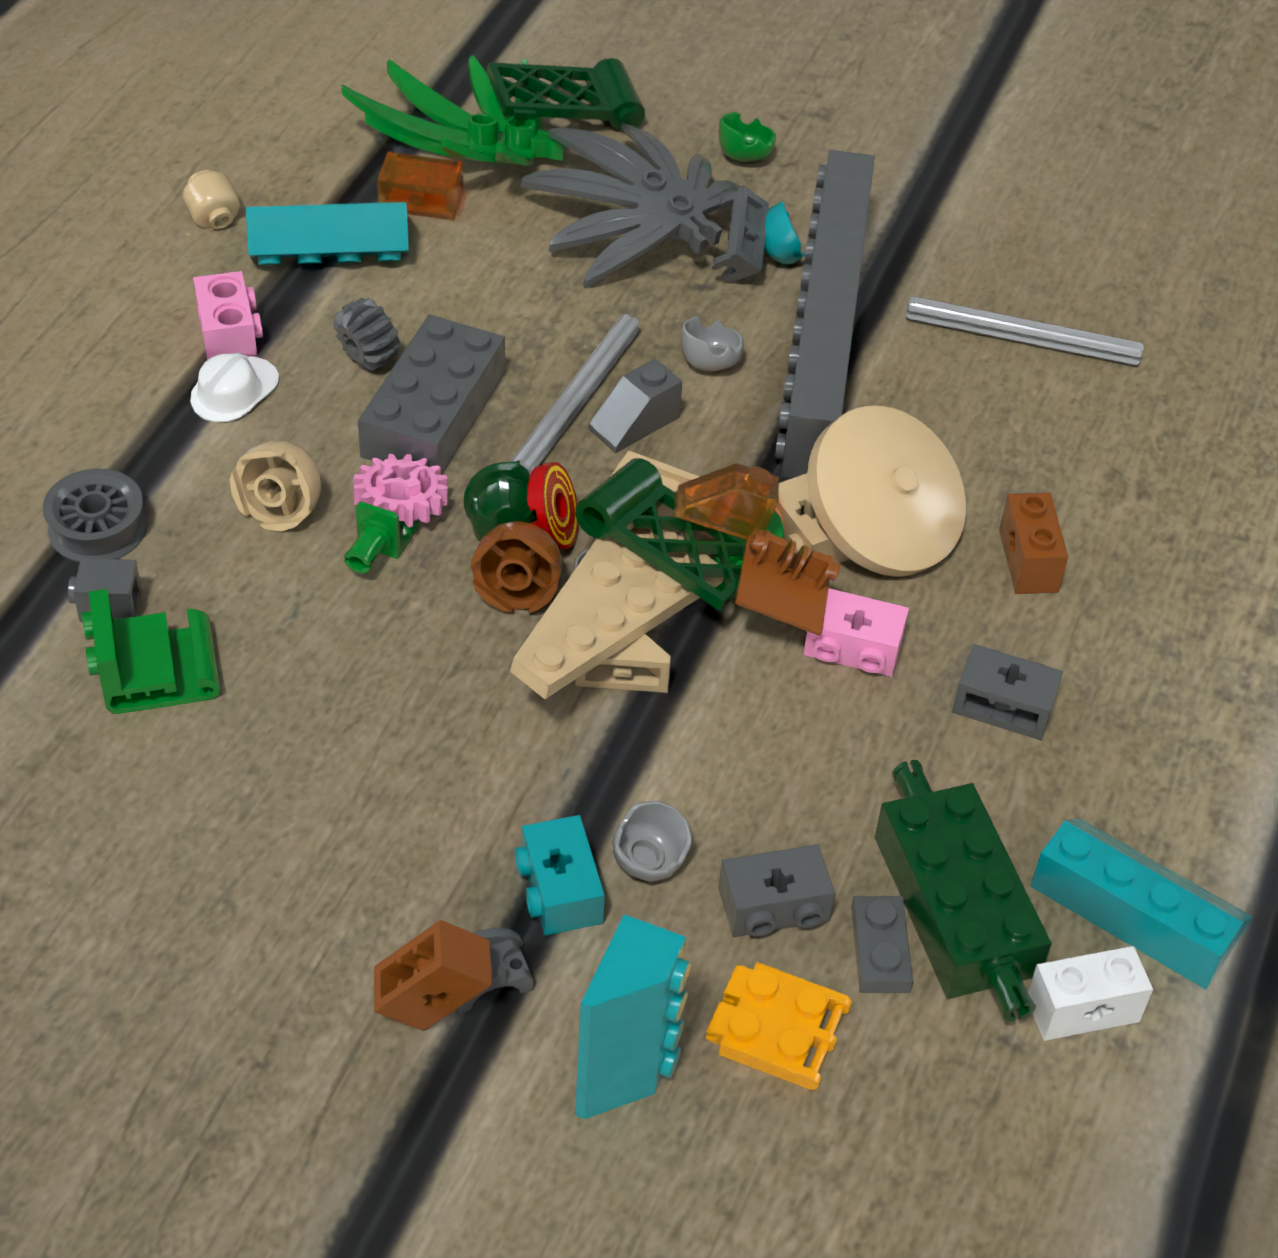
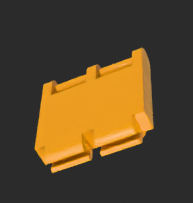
M756 962L753 970L736 965L724 990L723 1002H719L706 1030L705 1038L714 1044L720 1045L718 1054L720 1056L806 1089H818L822 1079L818 1072L826 1053L833 1051L837 1042V1037L834 1035L842 1014L849 1012L852 1000L845 994ZM828 1009L832 1013L824 1030L820 1026ZM811 1047H815L817 1049L809 1068H807L804 1064Z

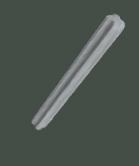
M916 296L909 299L906 310V318L913 321L1133 366L1139 365L1144 350V345L1137 341Z
M623 314L618 318L510 462L520 460V465L528 469L531 475L532 470L541 463L639 332V321L636 317L631 318L628 314Z

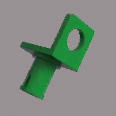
M358 502L355 507L357 539L345 553L344 562L352 571L365 574L371 569V565L379 553L399 559L418 530V521L413 522V527H408L404 521H399V516L395 512L365 502ZM399 526L403 529V533L401 535Z

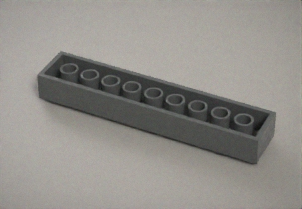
M829 150L827 165L819 164L809 226V238L806 245L805 264H803L801 290H799L797 316L795 317L788 373L786 374L783 395L784 401H791V403L782 402L779 429L787 430V433H778L775 452L776 459H783L781 477L795 478L808 473L810 454L817 438L828 425L842 416L875 155Z

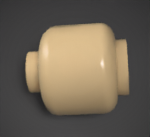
M211 170L199 171L189 178L184 187L182 196L193 221L202 228H225L239 212V198L229 178L221 172Z

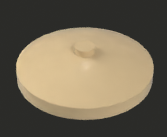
M876 405L864 406L848 411L837 418L817 438L808 463V488L811 503L822 528L831 541L847 557L870 571L882 575L901 577L927 570L943 560L953 550L961 536L965 523L966 497L964 485L958 467L950 452L936 434L925 424L913 416L894 408Z

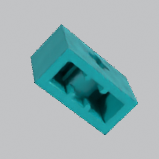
M580 815L522 826L521 846L514 848L515 863L519 876H528L530 887L526 888L525 892L531 918H540L544 936L603 924L605 895Z

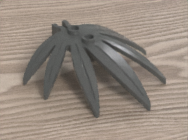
M622 123L621 130L633 141L648 161L624 144L606 136L579 129L551 128L548 137L575 151L616 178L580 169H551L525 175L521 180L520 187L635 208L612 209L591 214L568 225L551 238L549 251L553 252L624 234L612 242L591 265L583 283V287L588 288L645 254L666 238L672 240L683 239L689 242L690 248L697 255L703 253L706 240L713 246L718 244L722 229L714 222L708 221L704 215L720 209L721 198L738 191V187L741 186L731 181L722 180L706 188L710 180L712 168L708 159L700 154L692 156L687 170V179H683L672 154L661 141L643 129Z

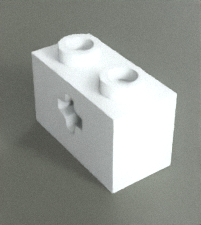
M1131 946L1037 964L1028 993L1036 1005L1033 1016L1043 1041L1138 1023L1141 1021L1153 988L1135 947Z

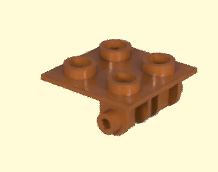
M767 530L763 534L755 531L753 536L748 535L735 604L820 636L829 582L836 579L840 570V563L834 562V556L825 555L814 550L807 558L809 547L803 545L798 553H794L796 548L795 541L790 540L787 544L788 540L773 535Z

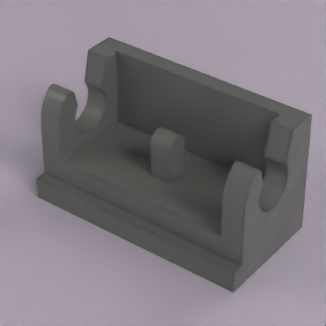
M744 185L738 187V191L725 195L720 200V209L728 208L733 205V208L729 214L731 225L728 232L727 253L713 260L712 269L717 270L727 266L726 270L722 272V279L727 283L762 272L766 237L765 222L769 203Z

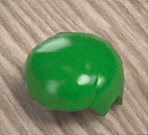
M738 112L724 114L719 122V143L726 156L741 162H754L766 158L772 152L776 142V134L772 128L762 125L759 118H755L751 123L746 124L742 122Z

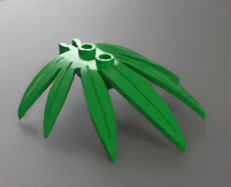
M474 56L469 58V76L475 100L482 113L473 115L423 84L392 60H387V73L398 89L419 110L442 125L398 111L372 100L343 84L341 85L342 95L365 113V123L410 146L440 155L477 162L530 166L533 164L534 158L547 157L563 161L566 146L548 137V131L541 130V117H535V120L504 116L489 77ZM526 58L521 61V64H529ZM528 86L524 87V89L537 95V91ZM515 97V102L526 103Z

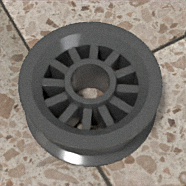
M87 469L72 473L55 483L46 494L43 502V514L48 524V536L51 545L60 555L80 563L81 558L119 559L133 551L140 544L147 529V519L142 509L143 497L139 486L127 475L114 470Z

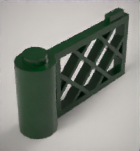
M607 58L601 60L593 68L488 62L486 72L504 116L535 120V117L610 120L612 127L618 131H622V123L638 127L645 118V109L623 63L618 59ZM504 77H511L514 80H516V82L513 83ZM539 79H546L550 81L551 84L549 85ZM572 80L585 81L586 85L582 86ZM528 86L539 93L536 95L524 89V87ZM563 88L574 95L571 97L558 89ZM515 96L526 103L511 102L510 98ZM550 98L560 104H552L546 99ZM581 100H585L595 106H588L582 103Z
M643 458L630 460L578 502L575 508V516L582 530L595 539L612 537L719 611L736 597L742 565H731L729 555H741L744 557L748 535L744 538L663 485L658 469L649 461ZM663 503L677 512L678 517L658 516L657 507ZM632 528L652 529L654 538H641L630 530ZM662 529L682 530L684 540L664 539ZM693 531H705L714 537V541L695 540ZM667 552L688 553L690 563H677L668 556ZM698 554H718L720 564H701ZM704 577L724 578L726 588L720 592L708 584Z

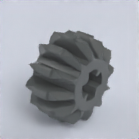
M360 298L355 302L352 301L335 314L336 319L333 321V325L337 331L336 338L342 343L343 350L347 351L350 355L351 361L357 362L359 367L364 370L370 369L373 371L377 367H382L392 361L391 358L398 354V349L401 347L400 340L397 337L398 330L393 327L391 323L392 318L385 314L383 307L377 306L372 299Z

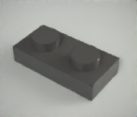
M853 896L851 912L859 992L911 993L913 976L903 896Z

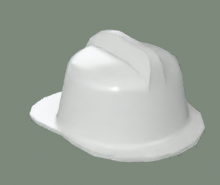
M241 353L213 356L203 364L199 371L198 382L191 391V405L194 412L201 418L214 423L237 420L250 412L255 405L272 393L278 385L279 373L274 365L258 357L246 356Z

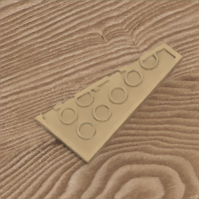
M632 528L630 530L641 538H654L652 529ZM662 529L664 539L684 540L674 530ZM612 537L596 539L513 658L510 672L542 698L547 699L700 597ZM667 552L668 556L677 563H690L688 553ZM698 554L701 564H718L707 554ZM704 577L705 581L714 588L723 581V578Z

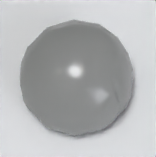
M697 316L683 323L682 352L692 367L704 371H719L734 366L741 359L744 338L736 330L724 327L720 320H716L710 327L702 326Z
M657 800L637 803L629 809L614 833L612 841L614 846L613 855L617 864L630 876L654 882L670 877L680 868L691 847L692 836L688 820L674 806Z

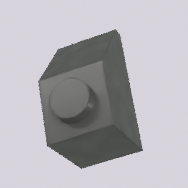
M656 358L622 376L589 423V430L613 452L617 453L680 418L682 380Z

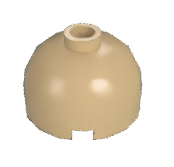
M271 440L248 450L238 460L236 468L231 472L229 479L231 496L239 511L245 517L251 514L255 519L263 521L258 526L266 530L285 531L298 526L314 510L321 493L320 471L314 459L303 448L285 441Z

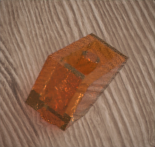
M735 463L679 484L675 494L674 516L747 540L748 535L753 536L755 531L762 534L765 531L779 502V477L771 475L767 470L760 467H747Z

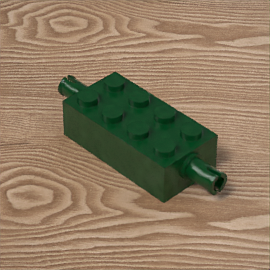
M907 761L902 762L894 768L892 777L896 781L903 799L882 803L874 838L899 894L903 896L904 905L946 999H951L992 989L1006 1021L1013 1022L1016 1020L1014 1010H1016L1019 1020L1024 1019L1034 1012L1036 1005L1031 999L1023 981L1032 979L1037 964L1046 962L1052 944L974 784L970 783L933 792L919 761H910L913 769L912 773Z

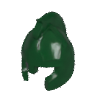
M520 460L488 465L479 470L468 482L464 492V510L467 518L471 520L473 532L478 541H481L487 532L499 524L514 521L531 522L537 516L536 510L530 511L527 502L530 472L520 465Z

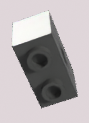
M973 644L958 685L952 713L1042 741L1063 671L1005 654L995 649Z
M819 844L723 859L721 862L718 889L733 937L745 935L759 937L775 930L793 927L812 928L822 922L830 921L835 892Z

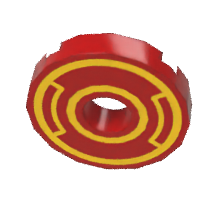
M559 462L540 464L541 466H536L532 470L528 482V506L530 511L536 510L538 521L532 523L544 529L557 543L559 550L568 549L575 542L578 531V522L575 516L577 499L574 487L566 469Z

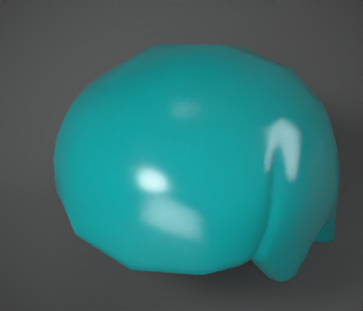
M781 201L769 208L766 214L764 252L777 262L789 265L802 259L805 256V252L801 253L800 239L791 224L790 214L786 211L785 202Z

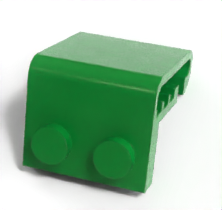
M108 589L89 591L91 611L82 612L85 638L86 640L94 639V646L86 647L87 664L90 676L99 675L105 706L109 712L123 714L208 701L220 694L210 619L205 612L198 609H187L189 627L168 630L166 612L114 620Z

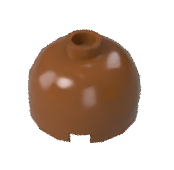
M514 521L499 524L485 534L473 554L470 566L474 576L472 583L476 592L488 604L503 612L513 613L514 608H529L527 613L537 611L552 600L561 581L562 556L558 545L544 529L533 523Z

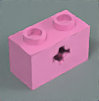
M828 588L822 633L818 636L807 631L803 655L825 662L862 669L869 673H878L892 677L903 640L909 608Z

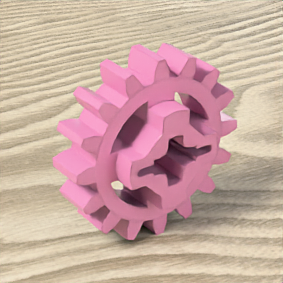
M389 454L388 459L382 461L375 457L372 459V467L361 465L360 474H354L353 503L357 505L361 501L395 512L399 516V521H404L408 527H413V522L417 519L428 523L430 522V514L440 516L442 514V506H446L448 503L447 475H441V467L439 465L428 467V459L426 458L412 461V455L406 454L403 460H397L394 454Z

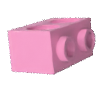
M242 271L193 277L197 310L207 360L219 354L241 353L246 356L257 355L255 338L263 337L259 313L251 314V311H257L253 286L245 287Z

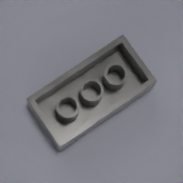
M429 314L358 419L360 457L371 461L376 457L384 461L388 459L389 454H394L397 460H403L406 454H411L412 461L426 458L428 459V467L439 465L442 475L505 374V336Z

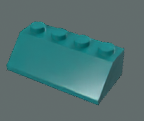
M406 202L246 207L248 256L251 259H258V265H281L282 258L298 257V264L322 263L323 256H338V263L362 262L361 255H377V261L392 262L401 261V254H409Z
M1081 818L1069 819L1063 822L1041 851L1030 885L1033 889L1125 943L1134 946L1137 950L1206 990L1253 919V916Z
M623 915L580 1003L575 1116L587 1119L654 1095L662 1076L672 1077L681 1054V1048L677 1044L683 1031L684 1020L680 1019L688 996V992L683 990L691 968V962L684 960L686 936L631 916Z

